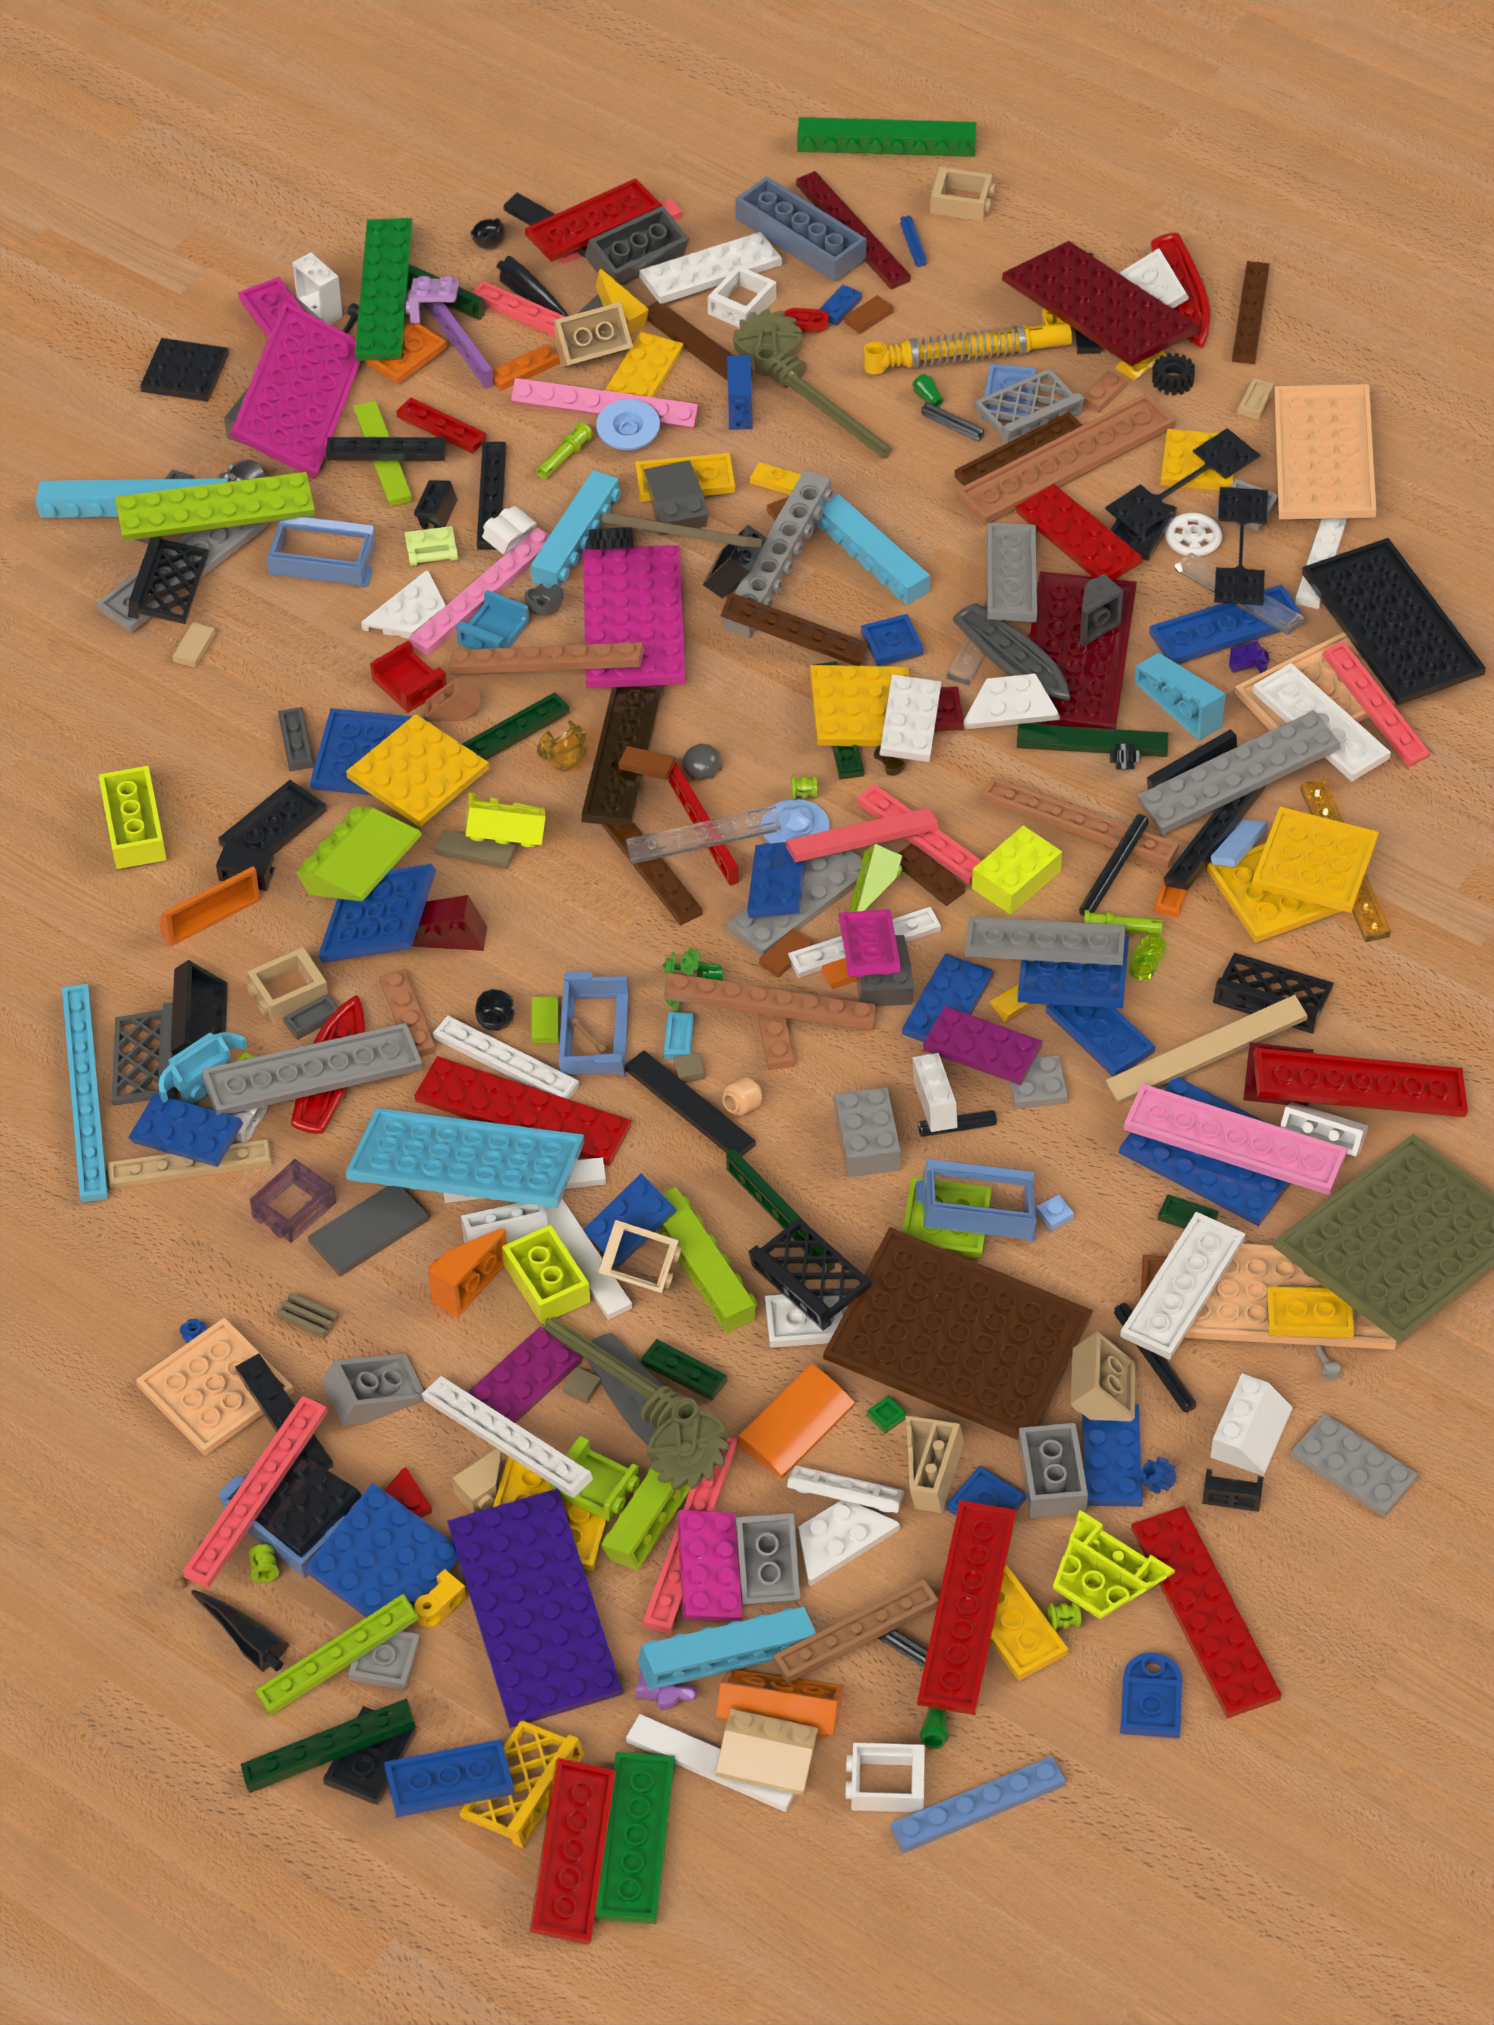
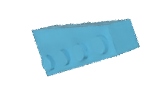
M1159 652L1136 666L1134 683L1196 739L1200 741L1222 728L1226 695L1224 692Z

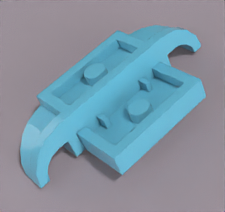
M221 1032L215 1035L208 1033L168 1060L169 1066L163 1071L159 1079L160 1099L163 1103L168 1101L167 1092L175 1087L180 1091L183 1102L194 1104L208 1095L202 1078V1069L227 1064V1061L231 1059L229 1050L234 1048L245 1050L248 1048L246 1038L230 1032Z

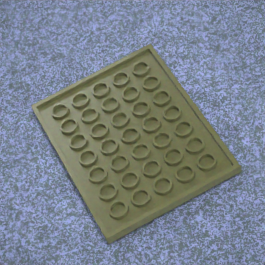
M1412 1134L1275 1239L1273 1247L1390 1337L1402 1344L1494 1269V1193Z

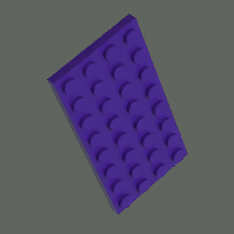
M558 1488L447 1521L509 1728L516 1727L521 1721L530 1723L623 1695Z

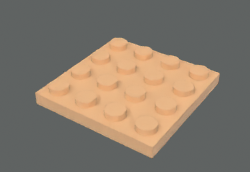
M225 1318L136 1379L137 1387L204 1456L264 1414L235 1372V1366L259 1352ZM262 1356L287 1395L290 1396L294 1393L293 1386Z

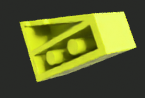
M468 793L465 816L466 837H470L474 841L491 839L499 844L517 842L525 847L542 845L546 818L544 808L516 802L513 805L498 804V798L491 797L489 802L476 799L475 793Z

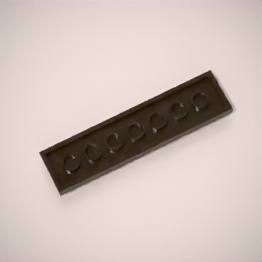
M664 685L612 687L581 814L582 822L632 827L644 775L619 769V761L627 746L650 751Z

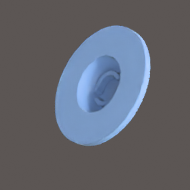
M623 399L607 405L600 412L596 427L600 439L605 444L618 450L629 451L640 449L650 444L658 435L660 420L655 409L649 404L635 399Z
M789 799L776 803L766 811L762 818L761 830L767 843L786 842L789 839L828 831L829 819L825 811L818 805L806 800Z

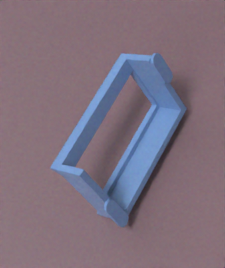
M309 517L279 520L273 543L266 557L268 573L271 575L359 585L365 588L369 585L373 573L369 565L376 546L374 525ZM287 528L364 538L357 562L281 553L286 541Z
M589 971L566 972L564 974L559 1048L561 1072L565 1074L616 1073L625 1078L629 1010L627 976L593 977ZM616 998L613 1054L572 1056L574 1027L570 1025L569 1021L571 1017H574L575 999Z
M927 1159L922 1180L916 1183V1200L923 1204V1226L1021 1238L1033 1242L1036 1239L1035 1225L1037 1222L1035 1218L1033 1189L1034 1172ZM934 1175L1023 1185L1024 1212L935 1202Z
M249 1473L244 1478L236 1476L219 1492V1498L224 1510ZM345 1516L339 1519L304 1557H299L257 1521L253 1522L247 1532L261 1544H268L274 1547V1554L305 1579L307 1573L303 1571Z

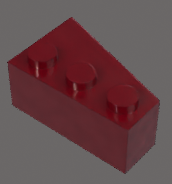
M469 895L426 901L412 947L484 951L487 925Z

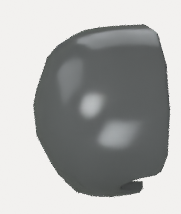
M541 583L535 589L531 588L525 592V604L535 614L542 616L552 615L561 606L563 590L556 584L548 589Z
M697 744L691 747L684 755V770L693 779L714 778L716 772L722 770V760L719 752L711 745Z

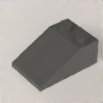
M690 460L643 469L656 521L695 528L706 527L708 512L702 490ZM659 532L660 535L668 534V533Z
M895 935L901 972L890 975L874 974L856 977L859 1002L872 1003L875 1006L911 1005L914 987L911 963L904 935Z

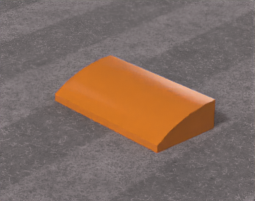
M252 866L163 912L160 916V933L168 944L173 946L260 901L255 867Z
M811 1363L739 1435V1448L782 1479L855 1406V1403L838 1384Z

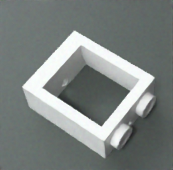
M312 253L292 262L297 302L308 314L329 325L343 318L338 276Z
M737 265L707 297L708 314L740 328L739 320L748 321L751 312H755L758 316L776 300V281ZM739 285L758 293L747 306L728 299V296Z
M853 1743V1754H847L846 1772H852V1781H846V1799H851V1811L919 1812L923 1810L925 1745ZM860 1764L912 1766V1794L859 1792Z

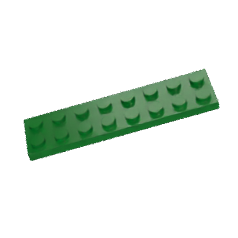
M412 218L367 219L355 344L356 361L402 359L413 234Z

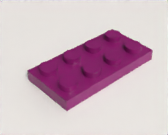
M944 1006L923 1043L924 1051L932 1054L939 1053L940 1057L1018 1085L1023 1083L1042 1048V1040Z
M539 1327L467 1393L516 1423L581 1364V1357L542 1327Z

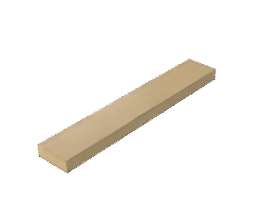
M268 1139L231 1144L218 1167L170 1153L107 1162L111 1189L272 1166Z

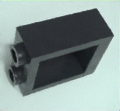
M749 525L737 535L761 539V546L750 548L727 544L719 552L703 583L706 588L720 598L729 593L751 572L767 540L765 536Z

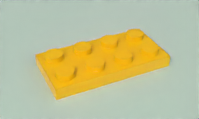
M640 332L633 343V347L630 348L604 391L655 398L684 350L683 343Z
M730 453L635 462L640 502L651 501L643 469L689 460L703 496L735 493Z
M1006 1564L991 1644L1016 1679L1021 1681L1067 1656L1068 1648Z

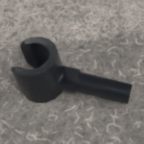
M352 303L348 307L347 314L351 317L343 332L348 333L356 320H358L359 305Z

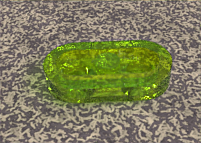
M1148 935L1140 941L1130 960L1129 972L1135 979L1148 980L1154 976L1165 955L1166 944L1161 937Z

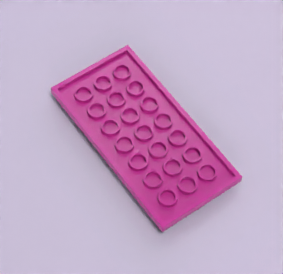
M284 301L229 436L300 472H306L309 477L314 479L318 474L326 453L327 438L333 435L361 362L355 359L356 338Z
M679 545L583 549L585 645L642 642L644 646L640 667L586 669V688L685 684Z

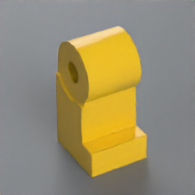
M445 1569L436 1576L438 1585L429 1594L422 1595L415 1601V1611L420 1618L417 1622L424 1628L437 1626L467 1599L465 1586Z

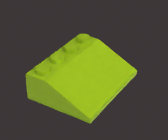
M355 806L348 812L344 820L334 827L333 832L318 845V848L312 855L303 861L296 874L311 896L362 902L421 837L422 833L375 808Z

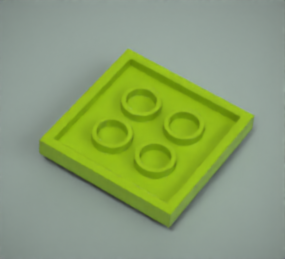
M911 1177L902 1232L962 1257L982 1259L986 1234L923 1226V1204L916 1200V1183L922 1180V1178ZM934 1180L935 1202L990 1208L992 1187Z

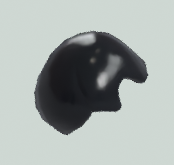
M499 218L495 220H481L474 225L473 230L470 232L474 243L486 250L496 248L505 238V228Z
M490 989L482 992L475 1006V1016L478 1023L483 1028L491 1031L508 1028L515 1014L512 997L502 990Z

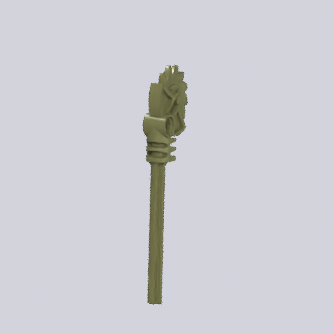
M765 309L758 316L755 312H751L748 321L739 320L741 330L734 331L736 336L733 337L734 348L740 356L751 355V362L755 364V371L758 374L773 378L783 388L790 386L880 457L885 459L889 457V453L892 452V448L801 378L806 371L807 365L796 356L803 344V334H801L802 330L794 325L796 323L795 318L784 317V311L770 314V310Z
M552 1317L551 1320L549 1318L545 1320L544 1330L648 1399L643 1406L641 1417L647 1423H651L653 1427L658 1428L649 1441L646 1453L652 1461L657 1460L652 1462L650 1467L654 1471L661 1473L657 1478L659 1482H672L671 1487L673 1490H676L687 1483L691 1489H694L704 1476L708 1481L712 1480L715 1465L720 1467L725 1465L724 1457L720 1452L730 1449L725 1440L731 1438L726 1427L716 1416L702 1411L694 1399L681 1396V1394L673 1391L669 1386H657L556 1318Z

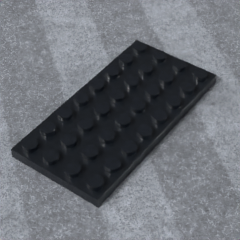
M1389 538L1302 567V575L1397 705L1485 675L1486 667Z

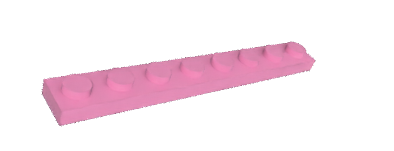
M515 378L511 398L512 403L592 415H599L607 405L615 401L635 399L653 407L659 416L660 424L695 429L699 405L693 403Z
M538 527L412 634L409 637V641L413 647L426 655L434 651L456 632V627L461 621L466 623L478 612L484 604V593L487 590L500 594L530 568L531 563L550 534Z

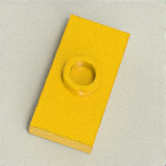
M759 462L750 476V484L790 495L802 474Z

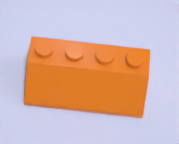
M743 1669L728 1671L720 1682L716 1717L723 1718V1721L727 1722L730 1710L734 1709L818 1728L817 1737L826 1738L828 1735L833 1736L837 1728L844 1685L799 1678L787 1683L784 1677L780 1675Z

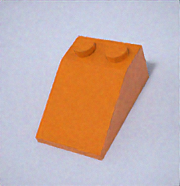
M500 1228L448 1250L439 1259H435L428 1269L432 1302L454 1316L459 1317L504 1268L502 1246L507 1244L506 1231Z

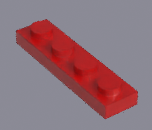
M412 397L396 411L397 418L437 437H446L447 442L472 454L482 445V442L487 440L485 432Z

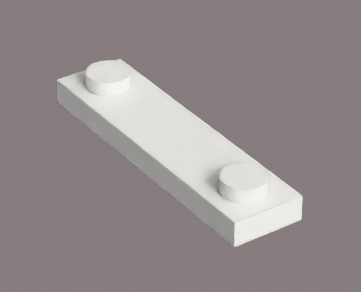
M797 1465L793 1468L787 1484L788 1488L795 1489L800 1493H813L878 1508L882 1512L898 1513L905 1495V1491Z

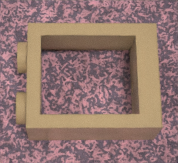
M939 167L930 198V214L983 221L985 213H989L991 209L990 197L994 198L996 184H992V174ZM947 188L981 192L980 199L945 195Z
M304 947L247 971L249 981L246 983L247 991L252 998L256 997L262 1015L267 1014L272 1023L283 1019V1017L328 994L326 980ZM298 970L308 985L273 1000L264 985Z
M615 1220L598 1273L662 1293L663 1288L669 1289L673 1273L669 1272L672 1261L677 1263L682 1247L677 1246L679 1241L677 1239ZM624 1230L669 1244L657 1284L611 1269Z

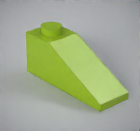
M874 844L864 852L849 912L864 911L894 880L898 879L902 871V866L900 865L902 855L877 844Z

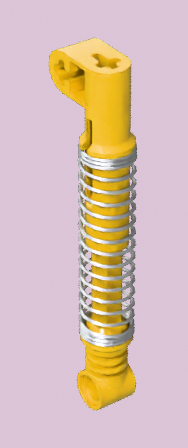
M1043 308L1042 325L1028 327L1025 324L1016 325L1014 328L1011 325L1010 329L1007 330L1006 327H1003V330L996 328V331H992L989 328L988 332H984L982 329L981 333H977L975 330L974 334H970L967 331L964 339L961 332L959 333V339H955V334L952 333V340H948V336L945 334V341H941L938 335L937 342H933V337L930 336V343H926V339L923 337V344H919L917 338L905 339L903 343H899V346L898 344L893 346L889 344L888 348L882 342H870L864 346V369L870 374H881L889 368V365L891 368L895 365L900 367V364L907 368H918L919 363L924 367L926 361L929 366H932L933 362L939 365L941 360L944 364H947L948 358L951 363H954L955 359L961 362L963 357L966 361H969L970 358L976 360L977 357L983 360L985 356L990 359L992 355L998 358L999 354L1005 357L1007 353L1012 356L1014 352L1018 355H1023L1035 349L1071 345V327Z

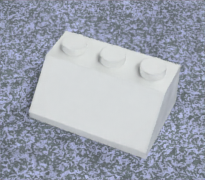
M1241 1374L1213 1437L1210 1458L1264 1476L1293 1407L1268 1382Z

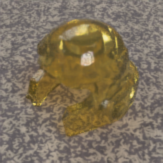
M571 720L568 721L570 729L554 739L551 732L546 731L539 740V745H537V755L562 772H569L580 767L585 761L587 753L585 745L586 730L581 728L580 725L577 726Z

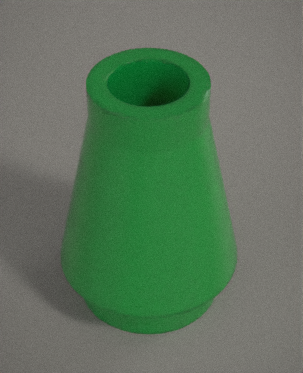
M922 374L913 381V391L927 403L937 407L942 405L944 399L940 395L933 377Z
M928 1707V1713L919 1733L922 1743L926 1747L931 1749L941 1748L949 1739L946 1710Z

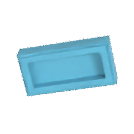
M668 1012L663 1053L664 1059L674 1060L673 1057L691 1054L694 1013Z

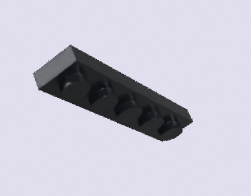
M328 437L326 460L445 461L446 437Z
M260 1353L235 1366V1372L277 1433L295 1405ZM313 1434L299 1456L302 1454L326 1470H329L333 1467V1461Z

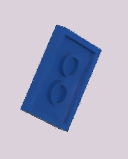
M641 1173L583 1231L605 1253L615 1220L656 1232L677 1209ZM624 1230L613 1263L619 1268L649 1238Z

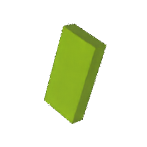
M558 996L532 997V1044L559 1043Z

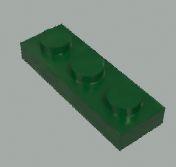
M658 1339L653 1342L641 1358V1363L647 1368L710 1401L715 1399L727 1383V1375Z

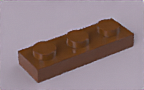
M912 843L898 853L902 855L900 862L902 871L945 906H948L965 893V886Z

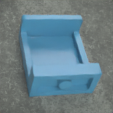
M487 590L484 593V604L470 622L465 623L461 621L456 627L457 642L459 645L469 649L510 648L530 623L529 608L521 602Z

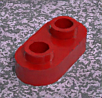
M789 308L784 311V317L795 318L796 323L794 325L798 326L802 331L822 332L829 326V316L823 310Z

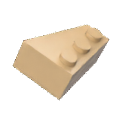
M906 1416L909 1484L914 1508L942 1513L964 1446L960 1424Z

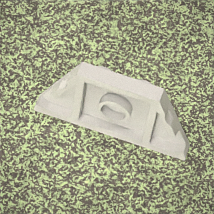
M426 570L361 622V626L365 631H369L370 628L383 630V634L399 635L402 638L409 639L412 634L446 605L430 573Z
M1036 674L986 679L964 719L965 729L1052 721L1060 720V716Z
M841 1500L798 1527V1534L802 1546L808 1584L810 1586L816 1584L900 1531V1524L857 1503Z

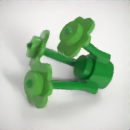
M692 947L682 955L680 964H675V952H671V957L666 958L663 964L664 973L666 974L674 973V970H681L687 976H693L694 972H697V977L723 980L721 965L700 962L699 951ZM665 999L667 1005L673 1007L675 1012L679 1011L680 1001Z

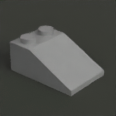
M406 1353L333 1361L322 1380V1384L342 1426L368 1423L424 1401L422 1397L424 1390Z
M794 1513L736 1517L742 1605L799 1601L800 1586Z

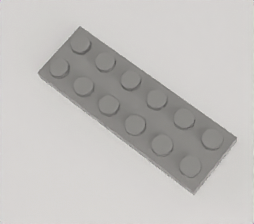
M987 522V619L1036 622V525Z
M852 850L810 859L805 864L800 913L749 918L746 907L727 922V929L760 956H763L793 928L797 931L854 889L862 858Z
M969 917L965 957L1053 961L1058 963H1090L1110 966L1123 965L1125 925Z

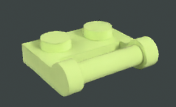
M452 526L405 532L410 567L417 566V563L447 559L458 561Z

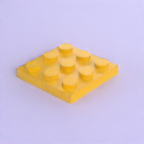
M1167 429L1160 485L1173 486L1204 466V461L1195 455L1193 450L1219 433ZM1208 469L1182 486V488L1220 491V487L1229 488L1232 485L1234 474L1224 479L1215 470Z

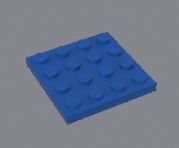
M330 708L310 781L311 789L373 796L348 779L346 771L412 716Z
M432 863L390 870L362 902L337 899L318 954L320 960L324 963L411 949L436 873Z
M1125 936L1123 965L1110 966L1105 964L1022 960L1017 1002L1123 1009L1129 936Z
M372 1483L303 1571L364 1617H368L402 1594L405 1595L415 1610V1601L422 1595L429 1594L438 1585L436 1576L444 1569L449 1572L458 1561V1556L452 1541Z

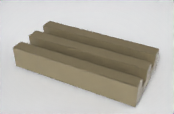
M291 1292L288 1295V1300L282 1303V1309H278L276 1312L278 1319L325 1339L339 1319L338 1313ZM288 1311L303 1316L304 1319H301L293 1314L288 1313ZM314 1321V1322H316V1323H318V1324H320V1325H323V1326H325V1327H324V1328H321V1327H319V1326H317V1325H315V1324H313V1323H310V1322Z

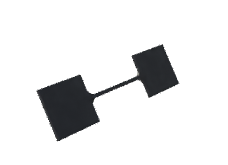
M1226 428L1193 450V453L1204 461V466L1161 494H1152L1140 484L1107 505L1105 509L1135 535L1139 536L1173 514V511L1161 501L1162 499L1208 469L1215 470L1224 479H1227L1259 458L1260 454L1230 429Z
M1220 487L1218 521L1236 522L1240 525L1239 563L1235 568L1216 567L1214 602L1248 605L1264 604L1265 570L1246 569L1243 567L1242 561L1244 526L1248 523H1267L1268 490Z

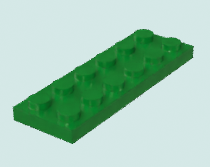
M615 1752L613 1770H616L598 1889L596 1920L657 1924L675 1756Z

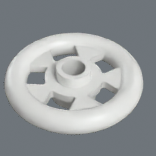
M1184 513L1172 519L1165 532V538L1168 545L1175 552L1188 557H1202L1211 554L1220 546L1223 533L1220 525L1213 518L1201 513ZM1188 522H1197L1198 525H1188ZM1177 528L1183 529L1182 534L1175 533V530ZM1205 528H1210L1212 533L1206 534ZM1184 540L1185 542L1189 543L1190 545H1189V547H1188V546H1185V545L1181 544V542ZM1204 540L1209 543L1205 546L1200 545Z

